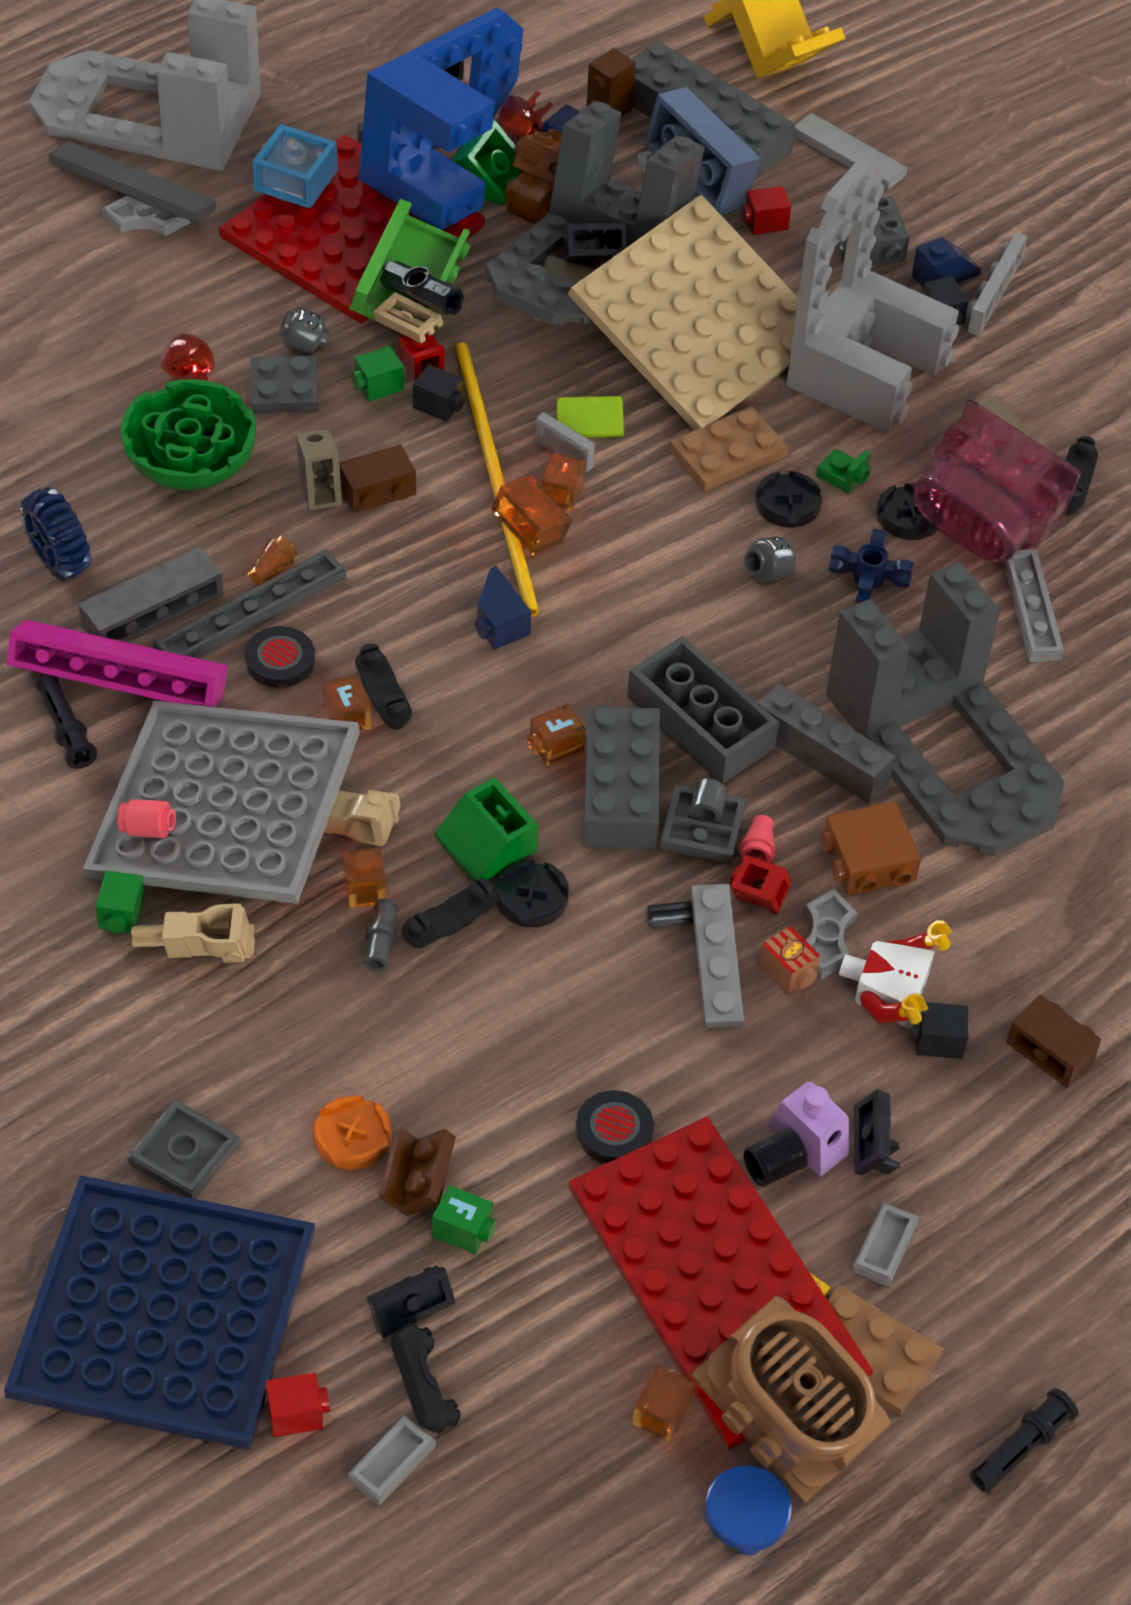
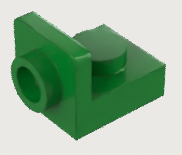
M835 448L817 467L816 476L850 494L858 484L863 485L869 478L871 473V467H869L871 453L864 450L855 459Z

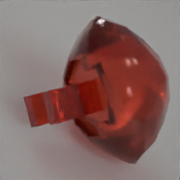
M536 90L527 101L519 96L510 95L501 106L499 122L503 129L521 137L532 135L535 131L544 133L545 125L541 119L553 104L548 101L544 107H538L534 112L533 108L536 106V99L541 95L539 91Z
M181 333L173 337L167 344L160 366L167 374L182 377V380L208 381V372L215 368V359L209 345L193 334Z

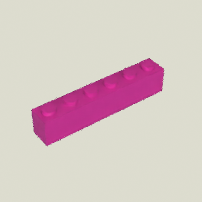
M26 619L10 631L7 665L162 701L216 707L224 698L228 665Z

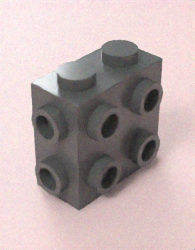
M893 196L881 197L877 208L880 211V217L873 233L876 236V242L870 252V260H872V265L906 261L910 237ZM847 239L840 241L835 246L836 254L842 257L843 262Z

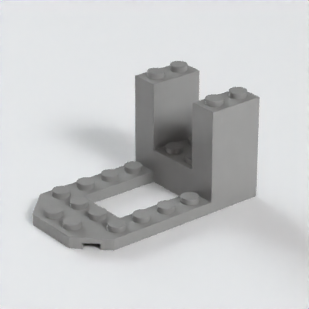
M194 0L187 13L190 56L167 52L161 64L91 50L49 64L29 100L30 111L35 118L38 117L40 119L43 129L50 136L223 171L261 95L256 6L226 0ZM108 84L159 94L161 128L92 113Z
M859 158L826 195L820 208L826 211L819 228L812 227L806 239L786 386L889 433L896 423L901 424L908 413L909 406L906 405V400L913 387V383L910 382L912 367L869 348V346L935 376L942 366L947 367L954 356L955 349L952 348V343L959 331V325L956 324L959 310L870 271L872 267L870 252L876 242V236L873 235L874 227L880 217V211L877 210L878 202L884 192V185H881L883 170L873 163ZM847 239L841 283L828 297V292L825 289L832 268L829 266L830 257L835 246L840 241Z

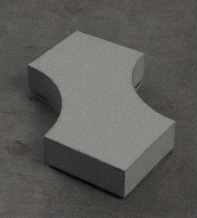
M129 195L102 208V217L120 233L133 229H149L159 232L166 237L190 224V220L146 202L136 200Z
M835 888L805 904L804 912L809 918L812 932L806 941L820 954L817 978L819 980L838 971L841 968L845 954H851L845 945L844 933L856 921L858 914Z

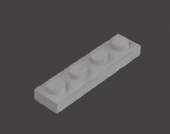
M1016 232L1010 243L1005 242L999 255L1000 261L993 262L988 274V282L983 280L977 294L978 300H972L966 313V318L970 319L967 333L976 336L981 335L1023 260L1027 235Z
M729 884L692 885L691 902L705 1029L743 1027L744 1014Z

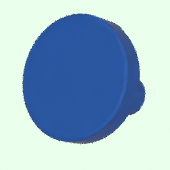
M751 1465L736 1466L721 1473L711 1484L706 1497L704 1517L711 1531L720 1541L729 1547L737 1549L744 1555L751 1556L757 1554L762 1549L772 1546L784 1535L791 1517V1498L783 1482L770 1471Z

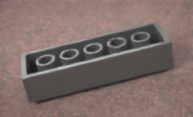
M654 42L632 58L636 62L633 107L650 118L652 117L658 94L687 87L761 158L755 179L792 152L795 131L794 122L661 42Z

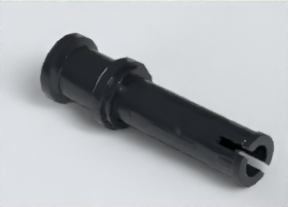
M49 674L42 676L36 682V688L40 692L56 726L55 739L66 752L65 761L69 767L74 769L87 767L95 761L98 755L96 747L89 743L86 737L87 728L83 722L76 720L58 678Z
M1052 1388L1046 1394L1047 1399L1035 1411L1028 1410L1023 1415L1022 1425L997 1447L988 1458L969 1473L971 1480L982 1492H991L1033 1449L1040 1444H1049L1055 1438V1432L1066 1421H1073L1079 1416L1077 1406L1066 1393L1058 1388Z

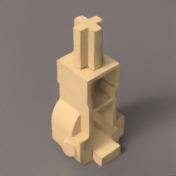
M368 790L367 795L339 791L324 833L347 835L357 842L383 847L387 842L393 824L399 821L398 812L401 805L398 794L390 792L388 794L387 792Z
M241 904L214 905L204 912L198 913L165 912L164 924L134 925L131 928L133 947L165 946L168 958H191L192 956L212 955L222 957L224 963L244 962L245 958H251L254 954V925L249 924L245 909ZM206 935H229V939H211Z

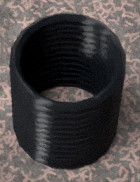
M789 1128L746 1147L743 1154L750 1176L762 1187L807 1167L808 1164L807 1151L801 1138L794 1130Z

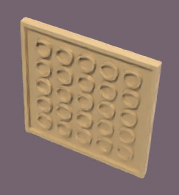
M702 195L695 198L572 286L568 292L570 298L693 430L700 427L704 428L706 425L724 418L789 368L798 297Z

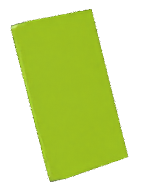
M621 396L560 397L557 399L556 420L584 437H624L623 400Z

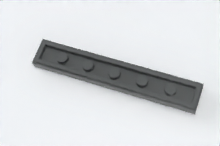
M71 141L66 142L49 153L50 163L194 223L200 222L216 210V200Z
M324 550L153 642L154 649L199 659L346 578V570L327 550Z

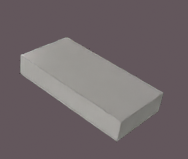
M545 412L536 417L535 442L585 473L594 467L595 443Z
M882 1202L854 1263L852 1272L890 1288L917 1227L919 1216Z
M403 1415L347 1474V1481L380 1506L436 1447V1440Z

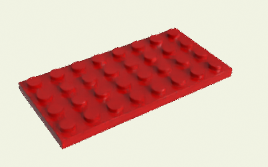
M708 1116L569 1181V1190L728 1450L748 1440L741 1433L737 1435L727 1427L722 1419L723 1412L690 1375L729 1336L773 1297L783 1298L796 1312L806 1314L820 1322L858 1363L868 1377L873 1374V1369Z

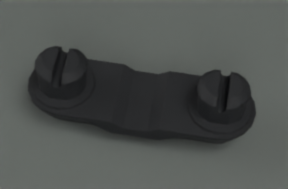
M1089 436L1079 437L1077 443L1070 447L1055 494V502L1060 512L1065 515H1071L1082 508L1090 487L1098 459V451L1095 448V440Z
M373 643L365 644L361 647L360 653L356 656L355 660L364 688L381 719L390 728L401 729L412 717L411 706L403 690L400 688L386 656L379 650V646Z
M478 879L477 882H472L466 889L449 897L441 905L429 908L422 913H416L414 917H409L402 927L404 940L414 948H423L441 937L451 936L469 926L477 917L485 914L495 906L497 893L492 883L487 879Z
M407 1323L393 1333L391 1347L418 1424L434 1433H441L446 1426L457 1425L461 1416L460 1410L456 1409L458 1404L453 1399L443 1400L437 1380L430 1374L427 1366V1354L431 1353L435 1345V1340L431 1336L432 1332L427 1327L418 1328L413 1323Z

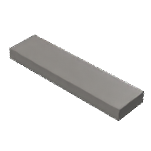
M812 112L795 125L794 137L844 166L851 168L859 158H862L883 170L881 185H884L886 190L892 188L906 176V166Z
M1037 549L1003 551L1002 562L1028 661L1063 660L1065 651Z

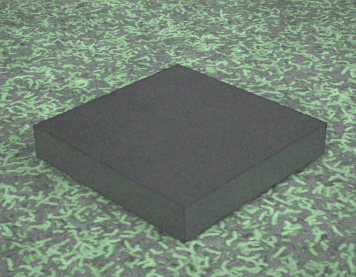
M175 1099L128 1155V1163L184 1197L196 1199L240 1145V1137Z

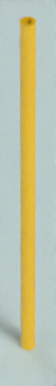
M464 342L458 343L455 350L521 598L531 610V617L538 615L539 608L469 348Z

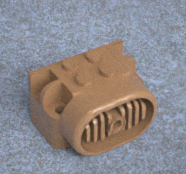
M778 1296L773 1297L729 1336L690 1375L723 1412L722 1419L727 1427L737 1435L741 1433L752 1445L750 1451L756 1460L764 1467L770 1465L803 1504L829 1483L891 1425L887 1413L876 1401L870 1379L858 1363L820 1322L806 1314L796 1312L787 1301Z

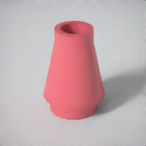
M757 815L753 818L752 824L739 846L742 861L745 855L769 863L774 859V822L769 816Z

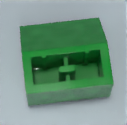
M493 777L466 792L434 832V837L473 882H477L478 879L488 880L511 864L517 863L537 852L538 824L498 779Z

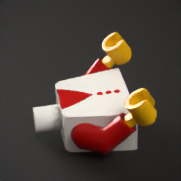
M938 920L928 927L927 933L889 942L876 941L872 944L867 960L845 954L839 975L859 981L855 1001L877 1023L896 1022L910 1028L911 1024H918L922 1020L919 1011L928 1010L922 993L935 952L932 951L933 946L935 945L940 951L947 950L951 944L947 935H950L952 930L945 921Z

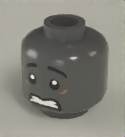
M298 307L293 312H287L279 335L283 337V344L286 347L305 355H311L317 347L324 348L330 331L324 329L325 319L322 315Z
M783 537L761 538L750 544L744 558L746 570L757 582L769 583L784 580L793 573L796 555L790 542Z

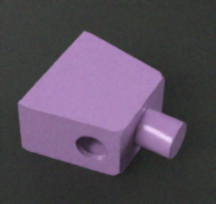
M808 1081L780 1103L769 1124V1129L774 1134L786 1128L794 1130L806 1148L808 1155L807 1165L819 1177H822L849 1155V1118L829 1098V1093L826 1089Z

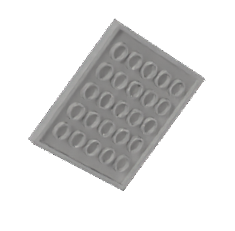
M153 701L83 867L86 878L103 880L107 870L143 875L144 885L298 904L360 734L358 722ZM131 799L167 801L176 814L175 827L173 831H169L166 838L129 836L126 832H120L118 828L117 814L119 806L123 802L128 803Z

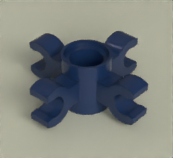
M873 528L870 543L861 546L858 553L851 552L844 546L833 545L828 570L835 573L846 571L854 573V580L858 584L855 602L861 603L870 599L872 589L880 587L884 579L890 580L900 587H909L914 562L905 559L897 561L888 560V552L884 548L887 531Z

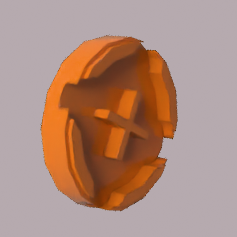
M361 1096L338 1097L325 1104L320 1110L316 1122H314L313 1138L315 1149L324 1161L336 1168L347 1170L367 1168L380 1161L389 1150L392 1138L389 1115L380 1104L375 1101L373 1103L366 1101Z

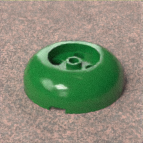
M177 380L165 383V388L151 394L148 391L142 393L129 405L121 422V440L126 456L133 467L148 480L160 486L176 490H200L213 487L228 480L246 464L256 441V420L252 409H248L242 402L241 396L232 389L205 380Z

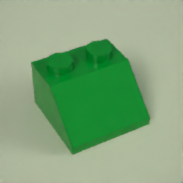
M495 120L491 130L461 145L450 159L485 181V200L499 205H504L508 202L528 174V172L513 166L516 157L514 156L515 144Z

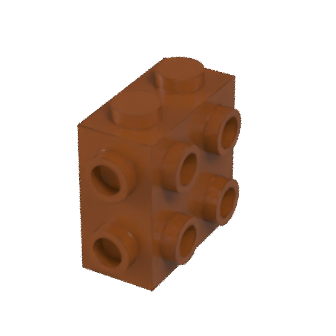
M548 129V132L535 131L532 135L522 136L514 149V156L516 157L513 166L554 184L562 132Z
M897 802L877 803L867 808L839 811L826 817L824 831L820 833L821 846L824 853L830 854L834 878L836 882L842 883L846 895L866 894L879 888L893 885L904 886L912 881H916L921 858Z

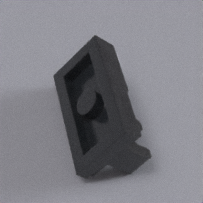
M879 1089L854 1105L855 1173L858 1175L866 1174L872 1169L890 1174L900 1167V1162L890 1158L891 1154L899 1150V1143L890 1139L889 1129L891 1128L892 1120L890 1094Z
M437 1265L423 1269L424 1272L413 1277L408 1276L402 1281L366 1297L376 1331L382 1338L395 1333L407 1323H416L456 1303L447 1271L443 1266L440 1268Z

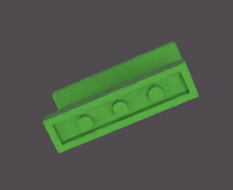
M400 198L355 290L349 309L376 321L373 311L395 293L385 288L380 281L382 267L389 260L392 262L399 261L413 268L424 266L429 269L433 277L453 285L460 270L456 263L458 260L464 262L471 244L466 242L470 231L463 229L460 238L411 217L408 214L412 203ZM393 306V308L403 311L402 309ZM412 315V317H414V318H416V319H418V320H420V321H422V322H424V323L426 322V321H424V320H422V319H420V318H418V317Z

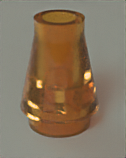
M282 536L269 539L254 565L248 571L251 580L261 585L294 564V558L297 555L295 547Z

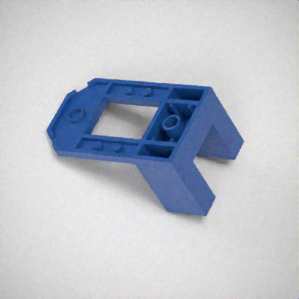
M495 8L368 72L359 180L398 204L400 198L412 203L410 213L440 230L456 224L458 221L483 208L486 182L434 149L440 147L450 152L492 129L495 115L513 89L519 76L523 28L507 13L499 8ZM472 56L469 86L444 71Z

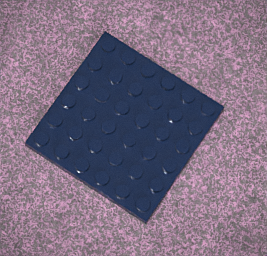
M80 1175L4 1389L5 1397L250 1450L267 1395L266 1380H271L315 1233V1223Z

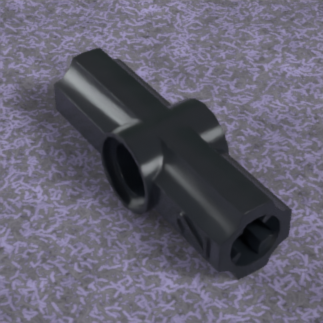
M390 260L382 267L380 281L385 288L444 315L451 314L455 316L462 309L464 294L461 289L433 277L428 268L424 266L413 268L402 262H392Z

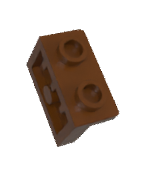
M404 1129L395 1131L379 1192L380 1199L406 1216L439 1205L456 1136L448 1130L442 1129L417 1139Z

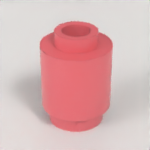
M131 799L128 803H121L118 809V828L120 832H126L129 836L166 838L169 831H173L176 824L175 811L171 809L167 801Z

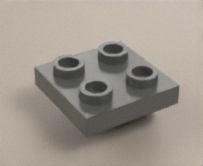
M702 779L696 783L695 788L675 784L660 842V850L732 864L745 811L746 798L727 795V788L719 781L713 779Z

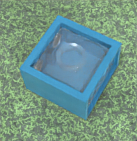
M280 124L252 161L254 190L310 209L338 171L337 142Z

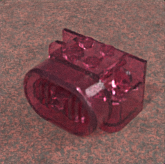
M969 397L965 402L961 419L948 427L944 439L933 452L929 468L915 483L913 498L922 516L941 533L974 555L990 562L1000 563L1010 560L1018 550L1037 549L1066 515L1082 471Z

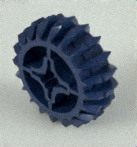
M46 487L42 490L40 488L31 492V494L21 500V521L25 526L29 543L32 544L35 553L46 568L51 571L52 575L64 580L73 578L90 566L91 560L90 546L86 540L87 536L77 518V513H74L70 503L66 502L64 496L56 489Z

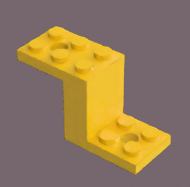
M721 0L712 4L713 10L704 15L707 27L734 18L757 79L808 61L846 39L841 27L830 31L829 26L811 33L799 0Z

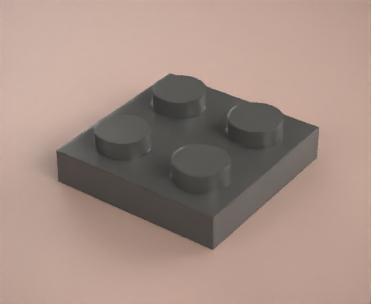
M316 355L251 357L253 413L318 411Z

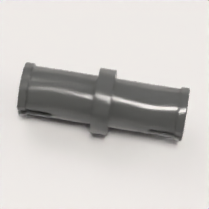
M382 898L375 902L372 924L366 930L368 945L363 965L372 972H383L387 969L390 946L394 944L396 939L394 924L398 905L391 899Z

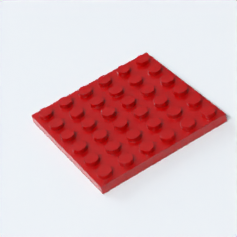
M344 134L335 141L337 142L338 171L310 209L264 194L219 227L222 239L362 324L369 317L349 308L355 290L397 204L359 180L362 144ZM409 212V214H408L409 216L414 217V218H416V219H418V220H420V221H423V220H421L420 218H418L417 216H415V215H413L412 213ZM474 212L443 231L460 238L463 229H467L470 231L467 237L468 240L485 226V216Z

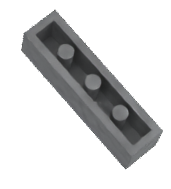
M199 547L79 603L81 626L88 634L128 642L224 596L222 572L203 549Z
M778 683L759 702L766 711L779 721L776 746L870 804L890 783L895 755Z

